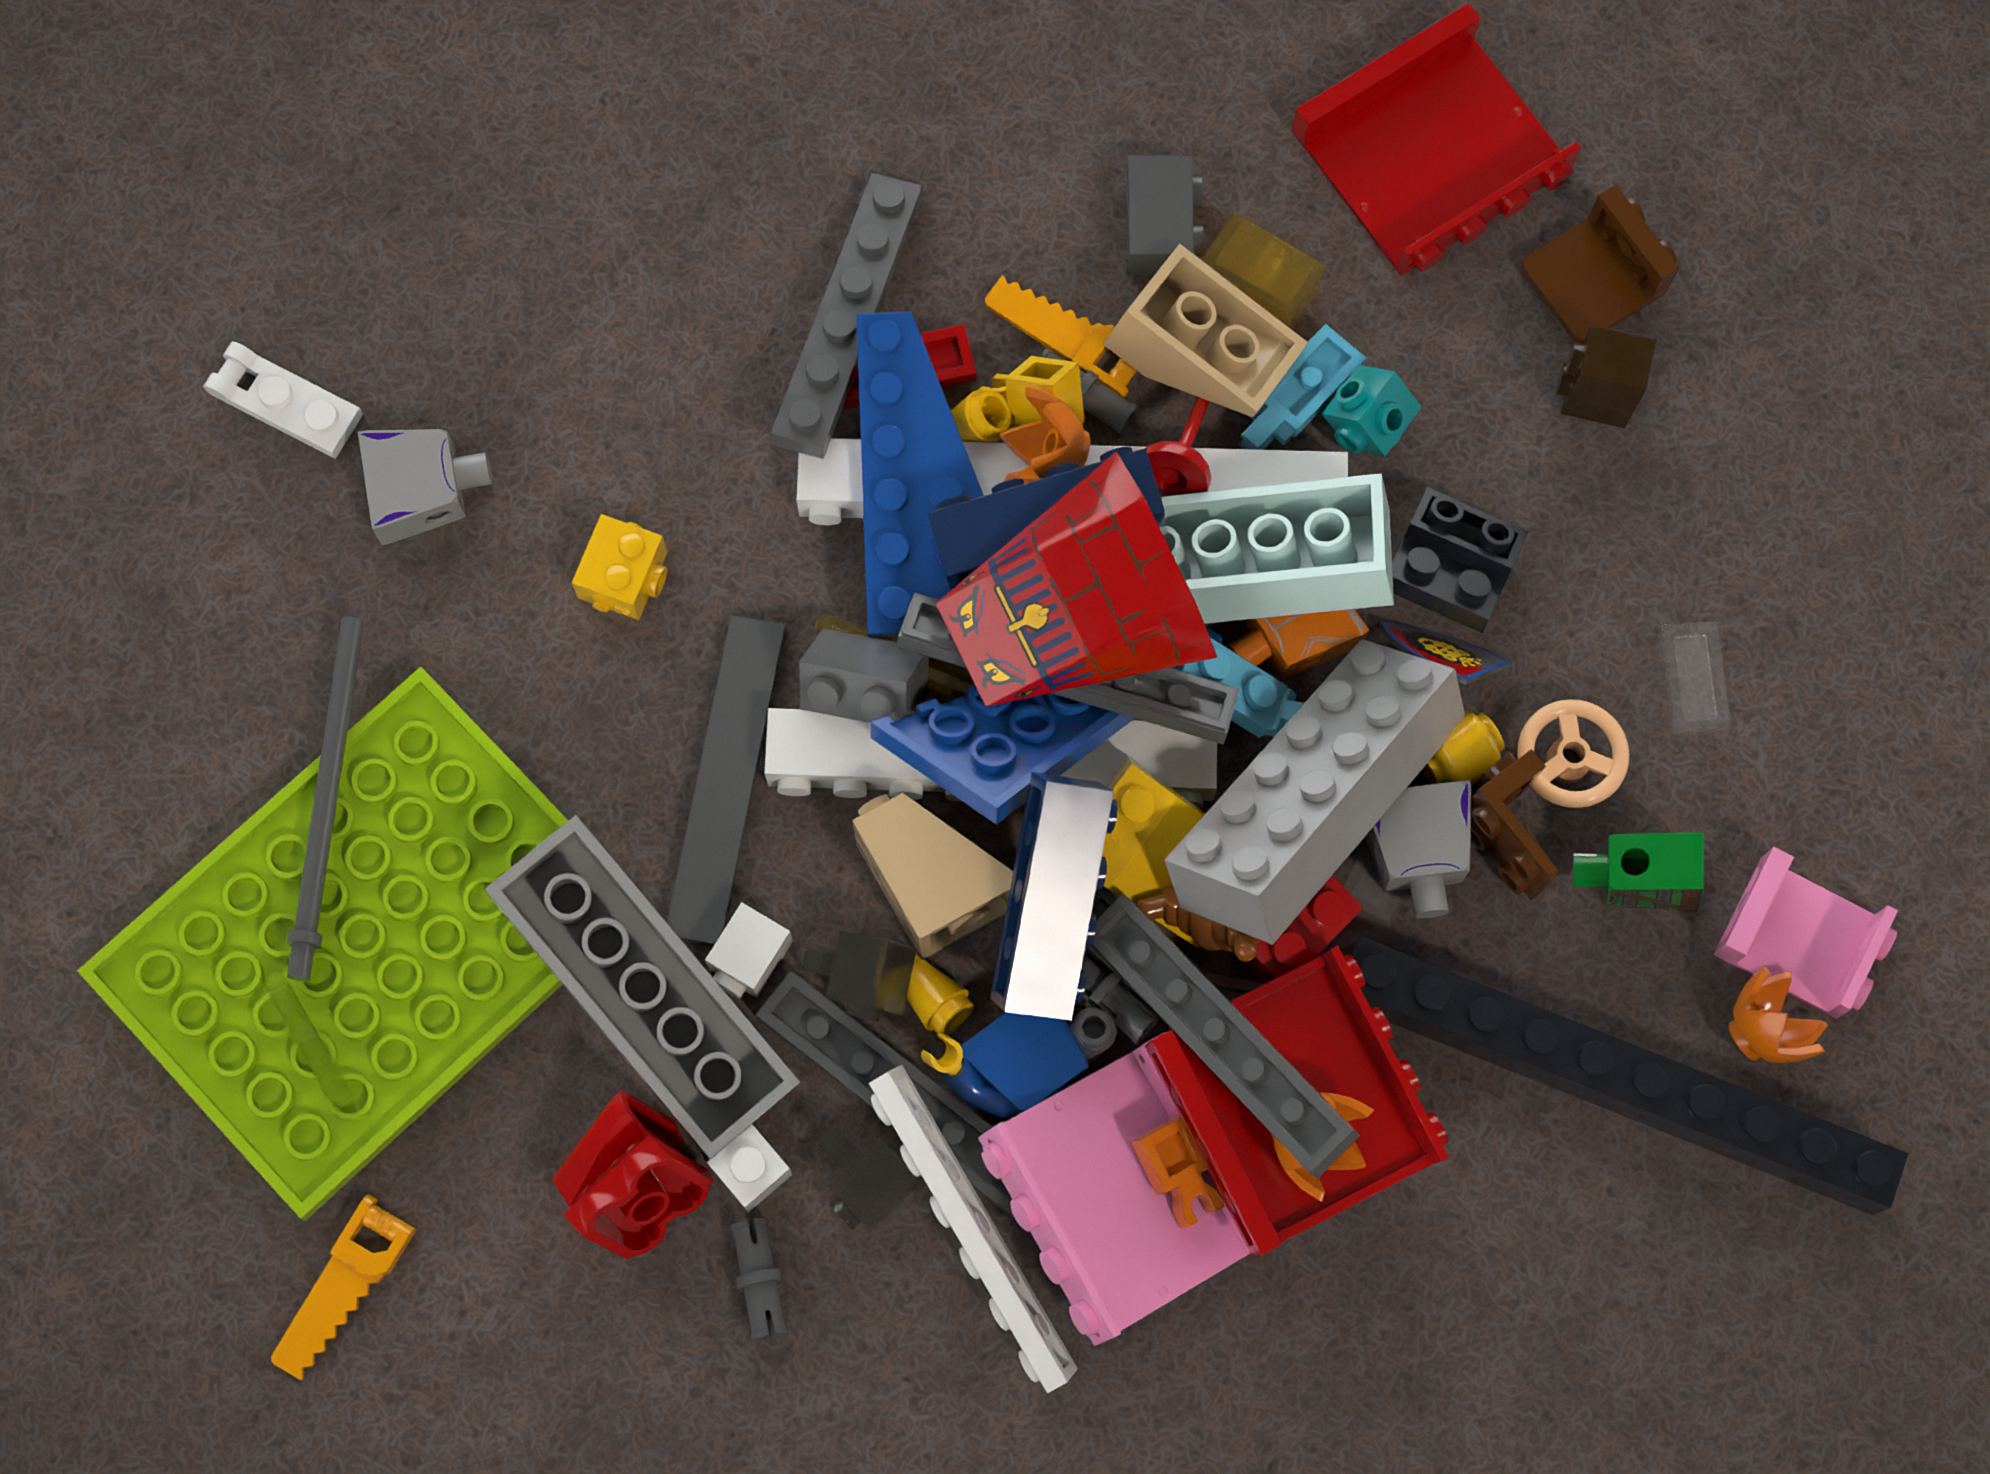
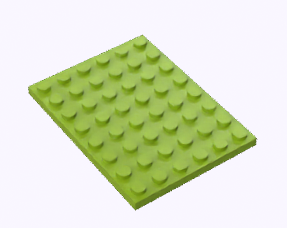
M419 667L347 732L317 931L323 937L321 948L314 950L310 981H297L287 978L291 945L286 944L288 931L294 930L320 756L77 970L279 1196L304 1221L308 1220L562 986V983L490 899L485 888L568 822V819L422 667ZM274 972L282 973L293 988L292 990H294L296 997L308 1015L307 1017L311 1020L310 1022H312L313 1027H315L314 1029L318 1032L317 1034H319L320 1039L329 1052L328 1054H330L336 1064L335 1066H337L338 1071H340L341 1076H343L342 1078L350 1089L349 1091L354 1096L353 1099L357 1102L358 1112L353 1119L344 1120L339 1117L340 1115L345 1119H349L355 1115L357 1106L353 1100L345 1106L343 1105L351 1099L337 1107H332V1102H330L329 1097H327L326 1092L321 1087L322 1085H320L321 1082H318V1077L314 1074L310 1067L311 1065H309L308 1060H306L305 1055L300 1050L301 1048L297 1045V1040H295L289 1030L290 1028L286 1025L287 1023H285L284 1018H282L283 1016L279 1013L280 1011L275 1006L276 1004L272 1001L271 993L266 989V979L270 974ZM273 974L267 980V988L274 994L287 986L276 990L277 988L289 985L281 974ZM348 1098L342 1100L341 1102L335 1104L334 1106H336V1105H338V1104L344 1102V1101L347 1100Z

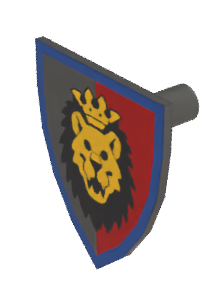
M1379 620L1377 624L1383 635L1402 652L1455 668L1458 683L1460 682L1464 685L1500 672L1512 665L1511 661L1492 652L1431 630Z

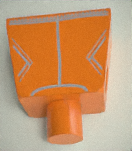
M1355 609L1245 619L1241 621L1249 632L1227 645V648L1255 666L1269 659L1282 679H1286L1350 652L1361 639H1366L1369 629Z

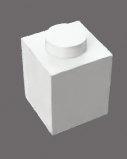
M741 902L706 957L705 962L709 970L715 973L713 979L723 991L738 999L741 998L745 991L758 999L793 943L791 932Z
M752 1124L707 1162L748 1213L792 1176L790 1168Z

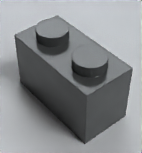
M1128 155L1126 172L1127 275H1155L1179 243L1195 256H1203V225L1193 224V208H1202L1203 181L1202 176H1193L1192 156Z
M823 628L799 661L800 709L867 723L888 715L894 722L916 714V705L924 703L928 696L929 657L896 647L897 642Z

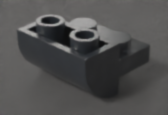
M1427 487L1392 562L1393 594L1483 634L1529 531Z

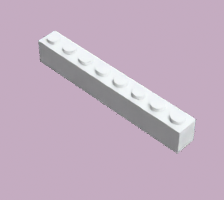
M768 708L764 774L768 786L777 787L779 794L806 796L811 794V788H833L835 796L861 798L867 795V790H889V796L892 798L904 793L912 800L923 797L924 791L945 792L946 799L963 802L870 738V723L801 709ZM1132 720L1060 775L1097 781L1107 786L1127 758L1130 757L1188 801L1201 808L1203 807V801H1213L1217 789V743L1146 721Z

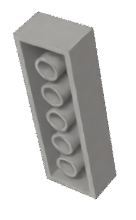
M1361 639L1167 856L1165 863L1180 908L1273 945L1442 747L1455 726L1465 716L1455 668Z
M577 815L572 817L485 888L490 899L708 1159H711L800 1083Z

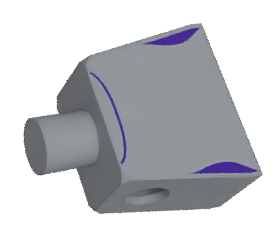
M365 430L358 432L371 526L381 545L391 544L465 518L466 513L462 490L493 484L487 453L483 452L457 457L455 446L446 430Z
M1470 780L1407 787L1365 836L1384 891L1411 889L1416 918H1433L1449 913L1445 885L1463 882L1470 870Z

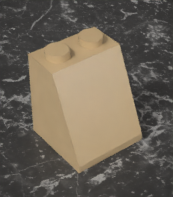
M901 793L892 799L887 794L870 800L858 810L860 816L852 820L856 845L922 960L1006 914L1013 871L907 795Z

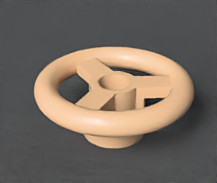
M1574 699L1556 701L1537 710L1527 720L1520 733L1517 749L1518 759L1532 749L1534 751L1535 742L1540 731L1549 722L1557 718L1561 736L1548 749L1544 764L1546 767L1530 787L1545 800L1568 808L1592 806L1610 797L1622 784L1629 765L1628 742L1624 731L1614 717L1593 703ZM1577 717L1588 719L1603 730L1611 744L1612 759L1590 750L1588 743L1580 738ZM1563 750H1574L1579 755L1580 762L1571 763L1567 761L1563 755ZM1589 770L1605 776L1598 785L1584 791H1568L1550 783L1554 779L1563 783H1574L1582 779Z

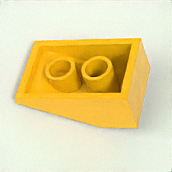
M1128 757L1106 786L1114 791L1113 799L1117 802L1118 811L1114 830L1111 834H1106L1102 856L1106 858L1107 873L1103 886L1119 897L1124 893L1137 904L1143 898L1161 895V891L1164 888L1173 887L1165 859L1206 813L1132 758ZM1163 918L1154 919L1197 948L1199 947L1191 936L1181 932L1178 927L1165 924Z

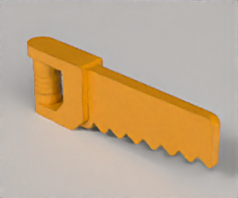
M1003 275L999 278L985 297V306L989 310L1066 361L1079 362V369L1084 373H1087L1089 370L1099 375L1098 381L1118 393L1121 397L1124 398L1129 390L1126 386L1136 373V369L1121 358L1109 374L1095 366L1104 353L1110 350L1103 343L1115 326H1104L1100 323L1091 326L1087 317L1077 319L1073 310L1063 312L1059 303L1049 305L1045 296L1035 298L1031 289L1022 291L1017 282L1008 284Z
M367 1194L360 1202L330 1251V1254L333 1256L271 1356V1362L301 1381L304 1379V1368L315 1365V1354L326 1351V1340L337 1337V1326L348 1323V1312L358 1310L359 1298L368 1297L370 1294V1284L379 1283L385 1275L391 1273L416 1232V1228L376 1205L378 1199L370 1194ZM363 1225L392 1242L387 1251L372 1253L354 1242Z

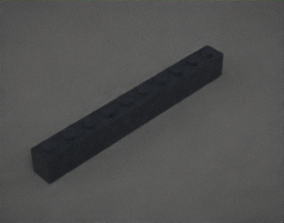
M1359 936L1351 950L1350 955L1359 965L1365 979V986L1361 990L1371 1009L1378 1007L1391 1024L1870 1215L1892 1207L1909 1153Z

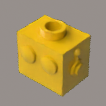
M601 514L572 581L578 599L592 603V606L599 611L606 613L608 610L639 620L649 596L657 598L666 580L668 569L663 566V562L668 551L663 536L645 530L636 523H625Z

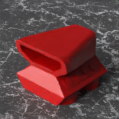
M621 1090L608 1102L552 1177V1180L569 1206L563 1216L586 1239L629 1260L632 1256L642 1255L656 1247L664 1238L667 1231L666 1225L675 1217L693 1212L706 1200L709 1193V1185L713 1183L712 1173L709 1169L680 1153L686 1147V1143L673 1119L628 1092Z

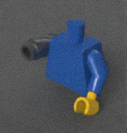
M1096 1007L1082 1010L1069 1026L1064 1019L1006 1012L961 1046L943 1033L937 1034L946 1044L944 1056L936 1060L930 1053L922 1050L921 1058L923 1062L943 1073L944 1079L967 1105L1001 1118H1007L1015 1114L1019 1115L1073 1085L1088 1072V1065L1100 1057L1114 1043L1117 1030L1114 1020L1110 1015Z

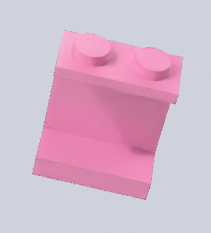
M1772 847L1760 858L1713 955L1751 975L1763 966H1766L1769 970V976L1790 971L1792 973V982L1787 993L1836 1019L1850 1011L1851 1008L1859 1010L1873 987L1874 980L1868 978L1867 975L1874 960L1882 961L1896 939L1897 931L1890 927L1898 910L1886 906L1878 913L1873 914L1788 870L1794 857L1776 847Z

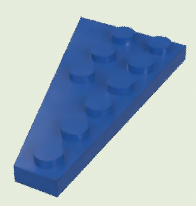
M911 311L856 314L868 637L898 638L914 592L940 600L952 590L949 587L927 513L938 510V503L950 497L969 495L972 500L984 496Z
M1206 627L1209 637L1221 644L1222 636ZM974 684L969 686L968 695L941 705L936 699L916 705V714L893 722L888 715L871 721L870 738L997 825L1026 802L1031 772L1062 775L1135 718L1052 693L986 707Z

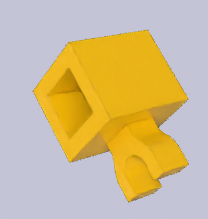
M1030 356L1009 375L997 373L992 377L993 388L982 386L978 389L995 391L1006 400L1011 411L1010 429L1041 420L1035 407L1026 398V387L1048 392L1061 399L1074 410L1081 419L1082 424L1085 422L1079 362Z

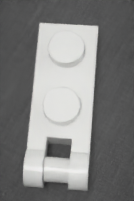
M232 341L223 354V357L226 359L218 374L214 372L210 374L203 388L212 396L336 459L363 416L361 409L256 355L244 345ZM245 371L256 377L248 391L237 386Z

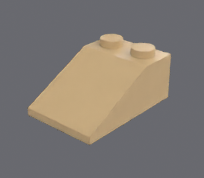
M1180 243L1127 309L1103 343V345L1145 377L1250 417H1254L1308 344L1306 340Z

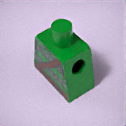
M1704 833L1609 835L1607 854L1573 853V887L1607 888V906L1698 912L1704 890ZM1637 867L1644 873L1633 876L1624 872V869Z

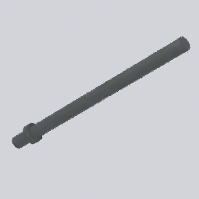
M342 617L295 926L294 930H289L287 933L286 944L291 945L287 978L297 981H310L314 950L321 948L323 937L317 931L364 621L356 617Z

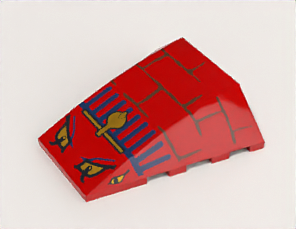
M1117 452L935 603L986 707L1218 658L1196 601L1142 492Z

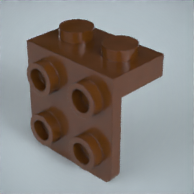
M1615 184L1598 195L1587 219L1528 254L1522 262L1521 270L1575 342L1583 343L1591 325L1610 329L1665 295L1679 270V266L1670 245L1663 239H1657L1645 223L1643 211L1638 203L1631 197H1625Z
M1532 749L1517 760L1509 753L1492 765L1484 773L1485 777L1474 786L1477 792L1471 798V842L1481 851L1488 848L1501 863L1498 873L1504 883L1517 895L1524 891L1530 900L1541 894L1559 875V871L1554 863L1507 807L1527 791L1546 767Z

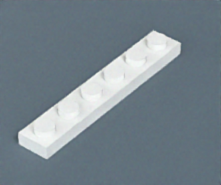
M903 1065L871 1081L869 1085L875 1093L871 1096V1102L877 1115L887 1126H894L904 1144L900 1147L904 1162L916 1177L922 1175L933 1194L930 1197V1204L935 1216L944 1227H952L963 1246L959 1249V1253L965 1268L973 1278L979 1279L981 1277L992 1296L989 1300L991 1312L1003 1330L1011 1329L1022 1349L1019 1351V1359L1025 1372L1032 1381H1040L1047 1393L1067 1383L1078 1370L1077 1366Z

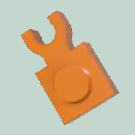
M1180 1115L1171 1118L1131 1141L1155 1193L1166 1194L1171 1191L1173 1198L1172 1211L1180 1228L1191 1227L1198 1222L1191 1207L1192 1201L1196 1196L1201 1200L1205 1212H1216L1225 1207L1219 1193L1205 1183L1200 1174L1206 1171L1207 1167Z

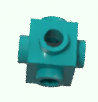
M1358 365L1347 381L1338 388L1335 397L1323 411L1322 415L1335 430V440L1347 451L1354 454L1366 452L1386 456L1391 448L1398 443L1402 433L1422 406L1395 371Z

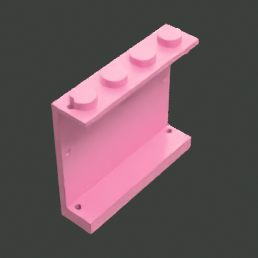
M1148 1042L1010 1120L995 1125L978 1137L984 1151L981 1155L987 1169L995 1178L1002 1180L1012 1198L1010 1207L1017 1223L1025 1231L1031 1232L1041 1250L1040 1262L1046 1275L1053 1283L1060 1284L1071 1304L1069 1313L1074 1325L1082 1335L1086 1334L1091 1339L1094 1346L1115 1338L1121 1334L1120 1331L1251 1254L1221 1195L1220 1198L1225 1207L1216 1212H1205L1201 1200L1196 1196L1192 1201L1191 1207L1198 1222L1191 1227L1180 1228L1172 1211L1173 1198L1171 1191L1166 1194H1156L1131 1141L1171 1118L1180 1115L1145 1048ZM1208 1169L1200 1173L1204 1182L1219 1193Z

